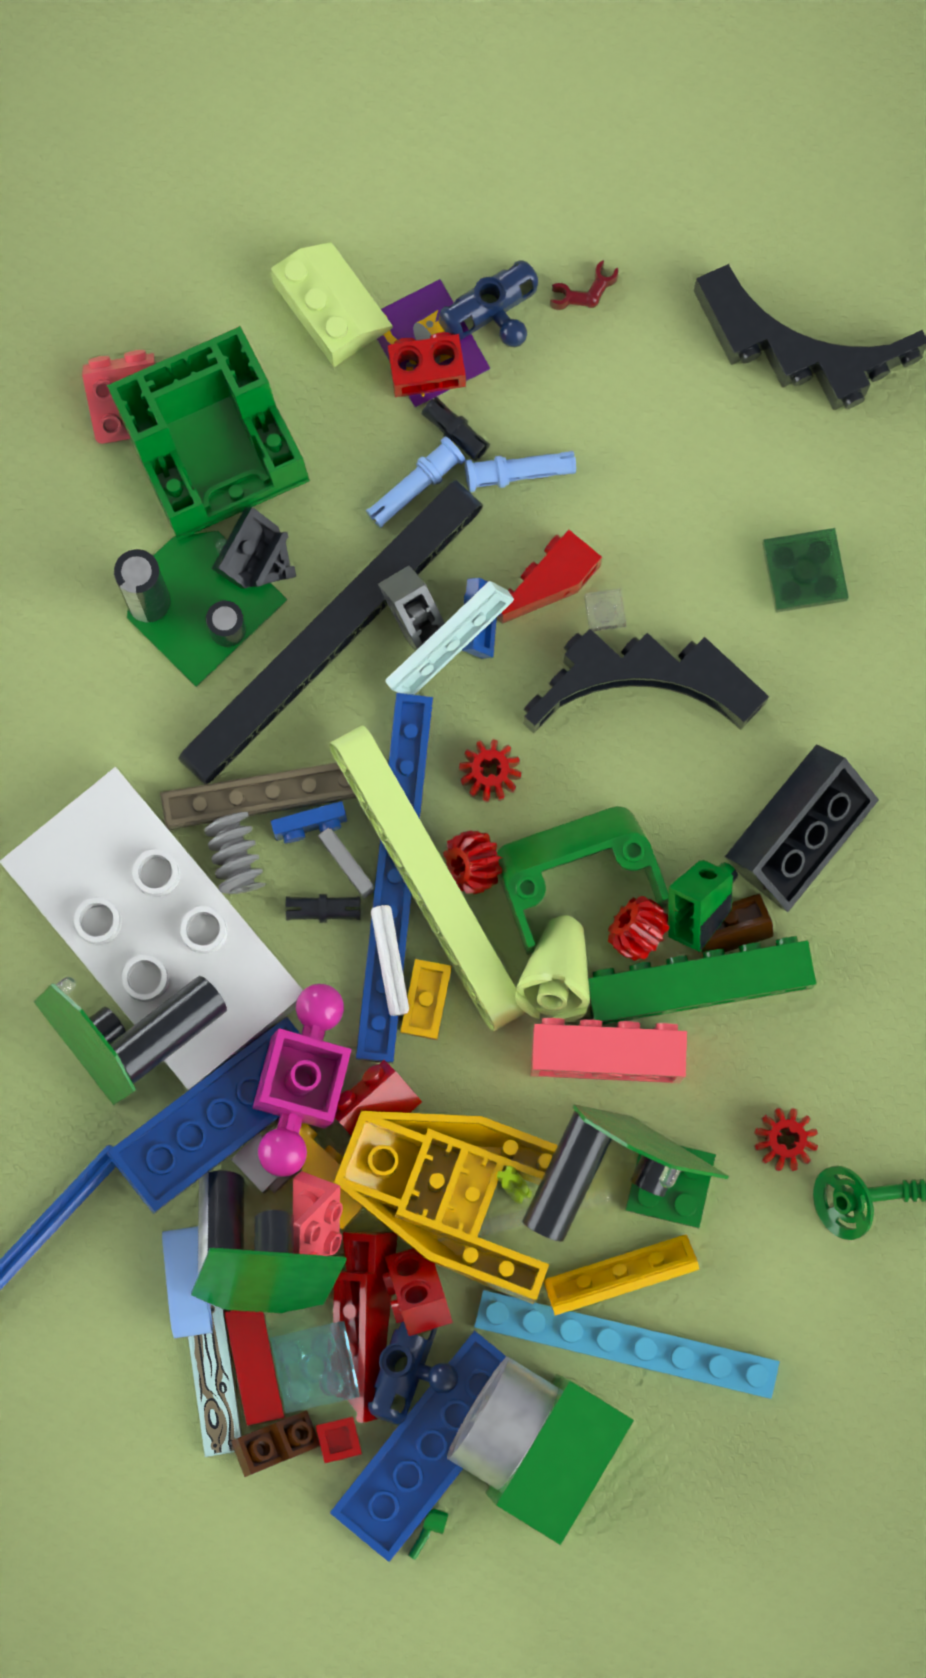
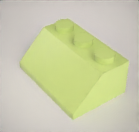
M332 242L300 248L271 268L274 286L333 367H336L393 328Z

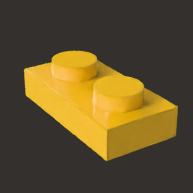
M415 959L407 997L409 1012L403 1016L400 1031L402 1034L432 1040L438 1039L452 966Z

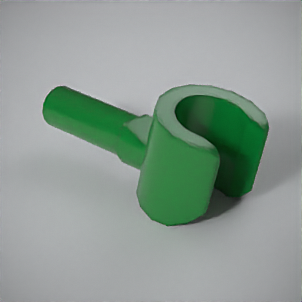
M436 1509L429 1511L420 1535L408 1553L409 1557L414 1560L417 1559L429 1539L431 1531L443 1535L448 1513Z

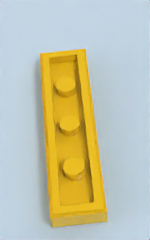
M685 1234L546 1278L543 1282L554 1315L556 1316L700 1269L689 1238Z

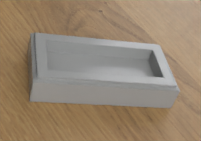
M327 828L318 835L320 841L362 898L365 899L374 892L373 884L334 831Z

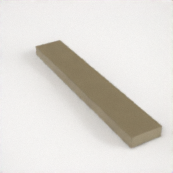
M337 762L160 792L165 826L168 830L213 823L215 819L233 813L248 812L249 816L356 798Z

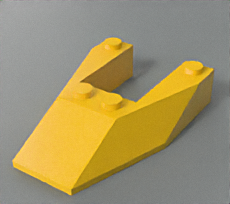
M361 1111L334 1184L339 1185L340 1189L427 1260L525 1302L534 1304L537 1300L549 1264L479 1238L478 1234L498 1183V1171L505 1172L507 1166H512L524 1180L539 1185L558 1145L483 1116Z

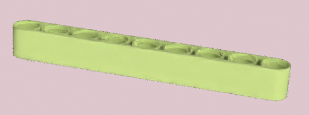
M361 725L329 742V747L335 761L490 1030L496 1031L524 1015L526 1012L521 1010L515 1001L516 987L368 729Z

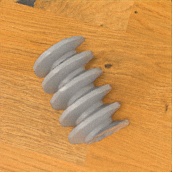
M248 812L233 813L217 818L204 829L206 836L215 837L209 841L208 847L212 851H219L211 859L213 864L221 865L215 871L216 878L225 880L218 886L219 891L224 894L246 893L266 885V883L254 881V878L262 874L263 870L251 868L250 865L260 859L259 855L247 853V850L256 845L255 840H244L243 838L244 835L252 831L251 826L240 825V821L249 816Z

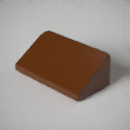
M760 893L732 902L730 913L703 947L702 953L716 949H724L725 952L739 948V946L773 937L772 919Z

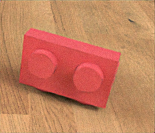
M134 350L125 353V358L110 360L109 356H99L89 359V364L83 365L82 377L94 436L98 443L104 444L130 439L107 385L156 364L154 353L146 354L145 350Z

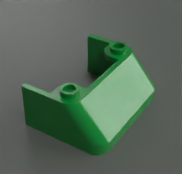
M621 806L611 807L507 843L498 850L497 854L502 857L499 860V865L503 871L498 876L527 955L533 953L535 942L523 910L535 907L543 900L546 893V884L542 872L612 848L617 863L623 869L628 871L645 869L656 902L662 908L667 906L669 893L653 849L638 821L629 809Z

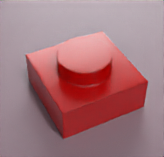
M354 1416L316 1425L324 1464L362 1454Z

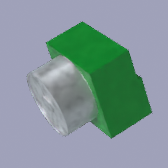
M506 1357L491 1375L470 1408L450 1446L447 1459L489 1484L490 1486L485 1494L496 1506L561 1545L634 1420L558 1374L555 1375L550 1383L513 1359Z

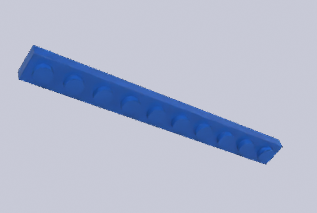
M396 693L388 765L420 819L433 697ZM380 840L372 908L382 905H389L391 907L403 971L412 894ZM371 916L356 1060L373 1062L385 1060L387 1063L393 1064L398 1016H391L388 1011Z

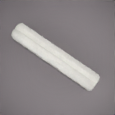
M389 905L377 906L372 908L371 916L388 1011L391 1016L403 1015L409 1012V1004L392 910Z

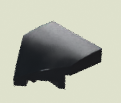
M245 507L211 569L240 588L258 587L263 584L296 577L295 567L290 566L286 540L289 538L288 532H280L276 524L255 508Z

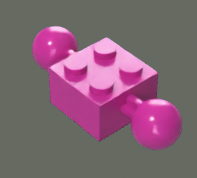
M313 984L300 993L296 1001V1013L299 1021L304 1025L301 1035L278 1029L271 1036L256 1092L253 1109L280 1116L277 1129L268 1132L262 1138L258 1147L260 1164L268 1173L277 1177H287L297 1173L306 1161V1144L299 1135L301 1124L306 1123L325 1129L334 1121L352 1049L323 1041L325 1031L335 1027L340 1022L344 1012V1003L341 995L335 988L327 984Z

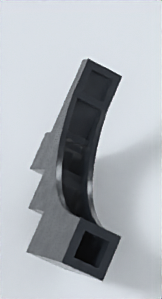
M729 264L696 278L694 293L731 365L742 361L743 364L749 363L760 357L761 351H764L782 388L792 383L794 386H800L811 380L813 373H815L833 410L842 406L845 409H850L859 405L865 400L864 396H866L871 385L868 379L871 382H875L886 377L891 372L890 369L900 364L903 367H908L917 363L923 358L922 354L926 349V336L923 330L892 344L871 347L837 345L816 340L790 329L766 313L741 286Z
M589 629L583 636L579 632L576 633L564 646L567 652L564 654L563 663L570 670L561 669L549 683L552 688L543 697L537 694L525 706L524 711L527 714L524 716L523 724L531 732L535 733L560 707L575 699L612 688L652 687L677 692L703 702L721 713L741 730L762 709L769 696L706 637L698 644L691 641L678 655L681 659L679 662L648 633L640 640L637 637L631 639L622 649L621 653L624 657L621 658L597 634Z

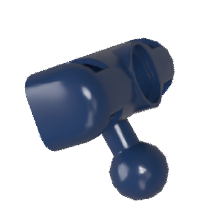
M518 260L510 269H503L492 277L480 279L473 289L458 297L451 306H444L439 313L440 326L451 335L459 334L460 340H463L494 320L500 328L499 337L503 344L514 348L521 346L527 338V329L523 322L511 319L506 312L536 293L538 276L535 270L527 261ZM530 280L532 289L522 296L519 286ZM491 294L497 298V301L487 303L481 299V296ZM472 317V328L463 333L460 323Z
M401 1322L398 1329H394L389 1345L380 1355V1371L374 1385L375 1397L372 1402H368V1410L373 1416L393 1424L402 1423L408 1414L420 1379L428 1381L432 1389L438 1393H448L455 1388L458 1383V1374L449 1363H438L433 1367L425 1365L437 1328L431 1329L427 1340L417 1334L408 1336L404 1322ZM402 1357H407L406 1367L400 1372H395L397 1361ZM396 1394L405 1398V1406L401 1413L391 1408Z

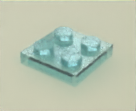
M344 1321L270 1338L286 1413L360 1397Z

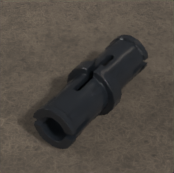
M435 397L434 400L431 399L422 410V415L444 433L443 437H448L464 450L473 461L480 459L488 450L490 443L479 436L468 425V420L465 417L456 415L438 397Z
M319 894V898L286 896L285 907H301V910L285 911L286 921L319 919V923H327V919L361 920V910L345 909V907H360L361 898L360 896L327 898V894Z

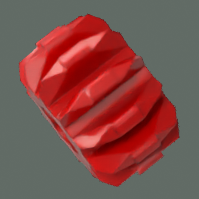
M492 739L490 749L488 750L485 749L482 741H478L476 747L479 754L467 749L464 756L470 762L459 764V770L468 773L461 778L460 782L462 786L474 783L469 791L471 797H475L482 790L484 791L483 802H489L490 792H495L498 801L504 800L502 788L514 793L516 786L511 780L521 779L522 772L513 769L520 764V759L518 756L507 758L511 752V746L509 745L504 746L499 752L497 751V740ZM493 764L497 766V777L493 774H490L488 777L483 776V766L487 768L492 767Z
M469 830L461 832L460 835H456L453 839L447 841L448 850L443 852V856L446 859V866L460 891H464L466 894H478L498 884V875L503 872L499 865V860L502 857L497 854V843L491 842L488 833Z
M643 895L637 899L633 897L626 906H621L620 912L617 915L613 916L614 922L608 928L610 933L608 942L625 958H630L633 961L640 958L644 960L651 951H656L657 945L660 942L664 941L663 935L669 929L667 924L668 914L658 903L650 898L648 899Z
M777 1108L774 1110L776 1122L767 1115L761 1118L763 1124L769 1130L763 1128L755 1129L754 1134L765 1138V1141L755 1144L754 1148L756 1151L765 1148L769 1151L761 1160L764 1164H767L775 1157L777 1158L775 1170L781 1171L785 1160H787L788 1167L793 1172L798 1169L796 1157L804 1164H808L811 1161L804 1149L808 1151H816L818 1149L817 1144L807 1141V1138L816 1136L818 1131L817 1129L805 1131L803 1128L811 1120L808 1115L799 1122H796L797 1109L792 1108L785 1120L783 1110ZM780 1130H785L787 1135L794 1136L795 1141L790 1144L792 1149L787 1150L785 1144H778L777 1138L782 1135L779 1132Z

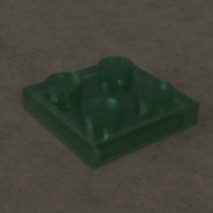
M835 528L763 540L762 546L775 613L848 600L849 596Z

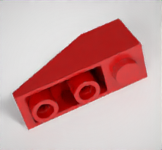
M569 529L562 537L557 534L545 547L544 552L547 555L540 563L537 564L533 561L522 573L520 578L523 582L515 591L511 588L508 589L514 600L497 616V619L503 624L578 593L600 568L602 556Z

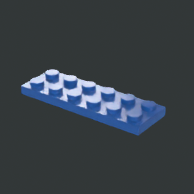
M285 1017L107 1152L108 1157L153 1214L280 1118L278 1115L253 1109V1104L271 1036L278 1029L301 1035L288 1017Z
M475 1330L449 1362L458 1374V1383L455 1388L448 1393H438L430 1386L408 1413L405 1420L400 1423L330 1511L331 1515L388 1562L392 1560L463 1470L462 1467L447 1459L448 1451L476 1398L496 1368L506 1358L502 1352Z

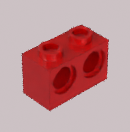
M439 332L431 335L430 339L415 341L414 338H401L396 340L394 344L387 345L395 398L466 387V374L459 334L451 335L448 332ZM443 354L449 355L454 359L448 365H439L435 362V359ZM405 360H413L418 364L411 371H405L399 367Z
M414 1248L385 1257L389 1272L382 1274L389 1296L396 1294L397 1297L396 1300L390 1301L396 1323H405L408 1336L453 1323L435 1263L427 1260Z

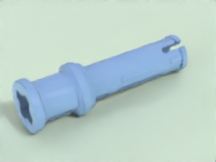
M443 437L440 440L441 445L426 458L421 456L417 460V468L366 510L370 518L376 520L377 526L382 528L388 520L430 484H440L443 481V475L457 463L462 465L466 459L461 451L448 437Z
M574 451L508 460L500 455L495 456L494 460L475 463L471 459L465 460V476L469 492H474L477 487L492 485L504 488L506 485H509V482L576 474Z

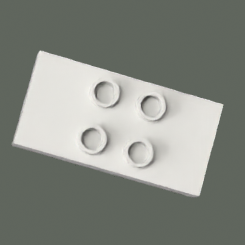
M116 767L0 860L2 866L134 1025L198 976L206 978L217 989L226 1004L227 1012L164 1060L188 1090L296 1009V1001L303 991L302 988Z

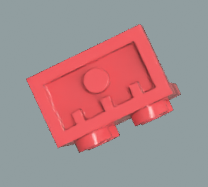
M303 1171L293 1178L294 1254L334 1255L339 1250L342 1242V1235L339 1233L340 1217L343 1210V1205L340 1203V1186Z

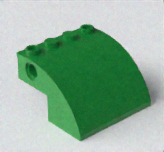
M241 326L107 385L137 455L178 541L243 512L245 507H254L310 481L304 459L276 406L269 381Z

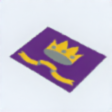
M441 279L381 309L393 326L391 330L377 338L388 360L387 345L394 344L398 339L414 338L415 341L430 339V336L435 333L445 332L439 324V313L444 306L449 307L454 302ZM464 321L460 323L463 333L469 330ZM472 334L460 340L466 381L491 369ZM443 354L438 356L435 362L439 365H448L454 359L449 355ZM405 360L399 365L405 371L414 370L418 366L413 360ZM449 390L410 395L409 398L416 408Z

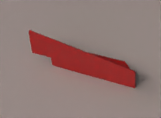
M343 1232L347 1271L342 1270L334 1284L331 1387L339 1397H345L357 1412L355 1419L359 1423L378 1419L369 1412L368 1402H372L375 1397L374 1385L380 1371L379 1359L382 1351L387 1347L392 1295H388L382 1274L389 1272L385 1257L396 1254L398 1235L394 1232Z

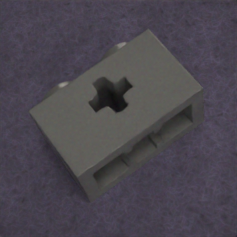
M410 566L405 567L378 584L405 639L415 651L445 624L427 585Z

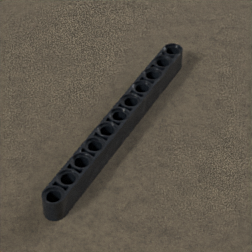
M457 480L450 483L182 751L178 760L204 785L213 781L388 606L378 584L407 566H410L419 575L479 514L483 504Z

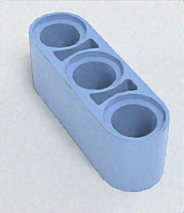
M198 1226L162 1231L169 1314L173 1337L175 1339L213 1333L211 1304L191 1296V1291L198 1277Z

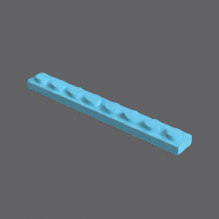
M485 1290L482 1292L474 1327L772 1399L780 1363L777 1360L573 1311L555 1316L552 1306L539 1303L531 1304L514 1297Z

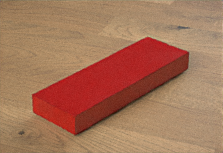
M237 1310L224 1312L246 1425L285 1418L264 1312Z

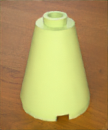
M558 916L547 923L517 983L515 1001L521 1010L532 1017L540 1019V1014L542 1013L553 1016L552 1018L565 1019V1022H571L582 1018L587 1012V1007L590 1004L584 928L581 923L571 916Z

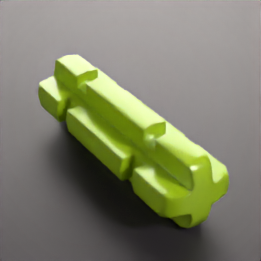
M507 1166L505 1172L498 1171L497 1179L515 1203L522 1204L524 1198L530 1199L532 1191L514 1167Z

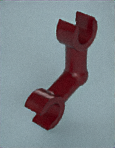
M604 260L600 261L595 269V280L588 292L570 290L563 283L553 284L552 291L563 293L566 297L562 300H550V306L556 310H563L568 305L595 308L599 304L605 289L617 282L618 267L612 276L605 277L601 275V271L604 268Z

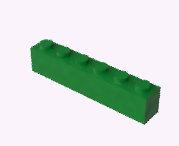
M791 936L775 940L776 946L762 948L761 943H750L739 946L740 952L726 955L724 949H716L703 952V959L688 961V956L682 955L666 959V965L652 967L651 962H641L629 965L630 971L615 974L614 968L593 971V978H588L590 991L589 1006L592 1020L603 1021V1025L621 1021L812 989L817 983L808 940L798 942L797 936Z

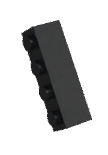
M816 744L724 857L745 880L784 911L789 912L879 799L845 757Z

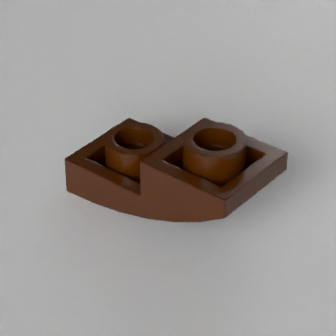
M307 1410L231 1441L244 1477L320 1446Z

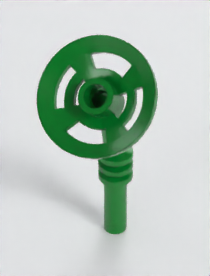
M831 1166L824 1169L817 1176L813 1188L814 1205L820 1220L832 1234L844 1240L858 1239L869 1231L874 1217L873 1202L903 1199L904 1202H908L909 1198L912 1199V1202H917L918 1198H920L921 1202L926 1201V1182L924 1179H920L919 1183L912 1179L911 1183L903 1180L902 1184L867 1187L854 1171L844 1166ZM838 1175H845V1176H847V1177H849V1178H851V1179H848V1178H842V1179H840V1178L838 1177ZM828 1185L835 1188L833 1191L834 1207L829 1208L827 1202ZM865 1203L867 1204V1214H866V1217H865V1215H864V1213H863V1212H864V1208H865ZM854 1212V1216L848 1215V1213ZM839 1218L846 1223H856V1228L844 1226L838 1221Z

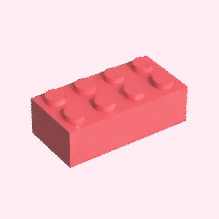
M542 1018L541 1024H534L531 1076L681 1083L686 1077L687 1031H678V1024L657 1023L653 1029H640L641 1023L621 1021L614 1028L602 1027L603 1021L580 1020L578 1026L565 1025V1019Z

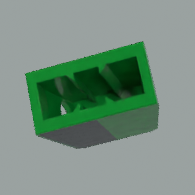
M699 860L669 886V938L698 952L703 949L732 908V888L734 881L738 878V873L731 864L723 862L716 866L708 861Z

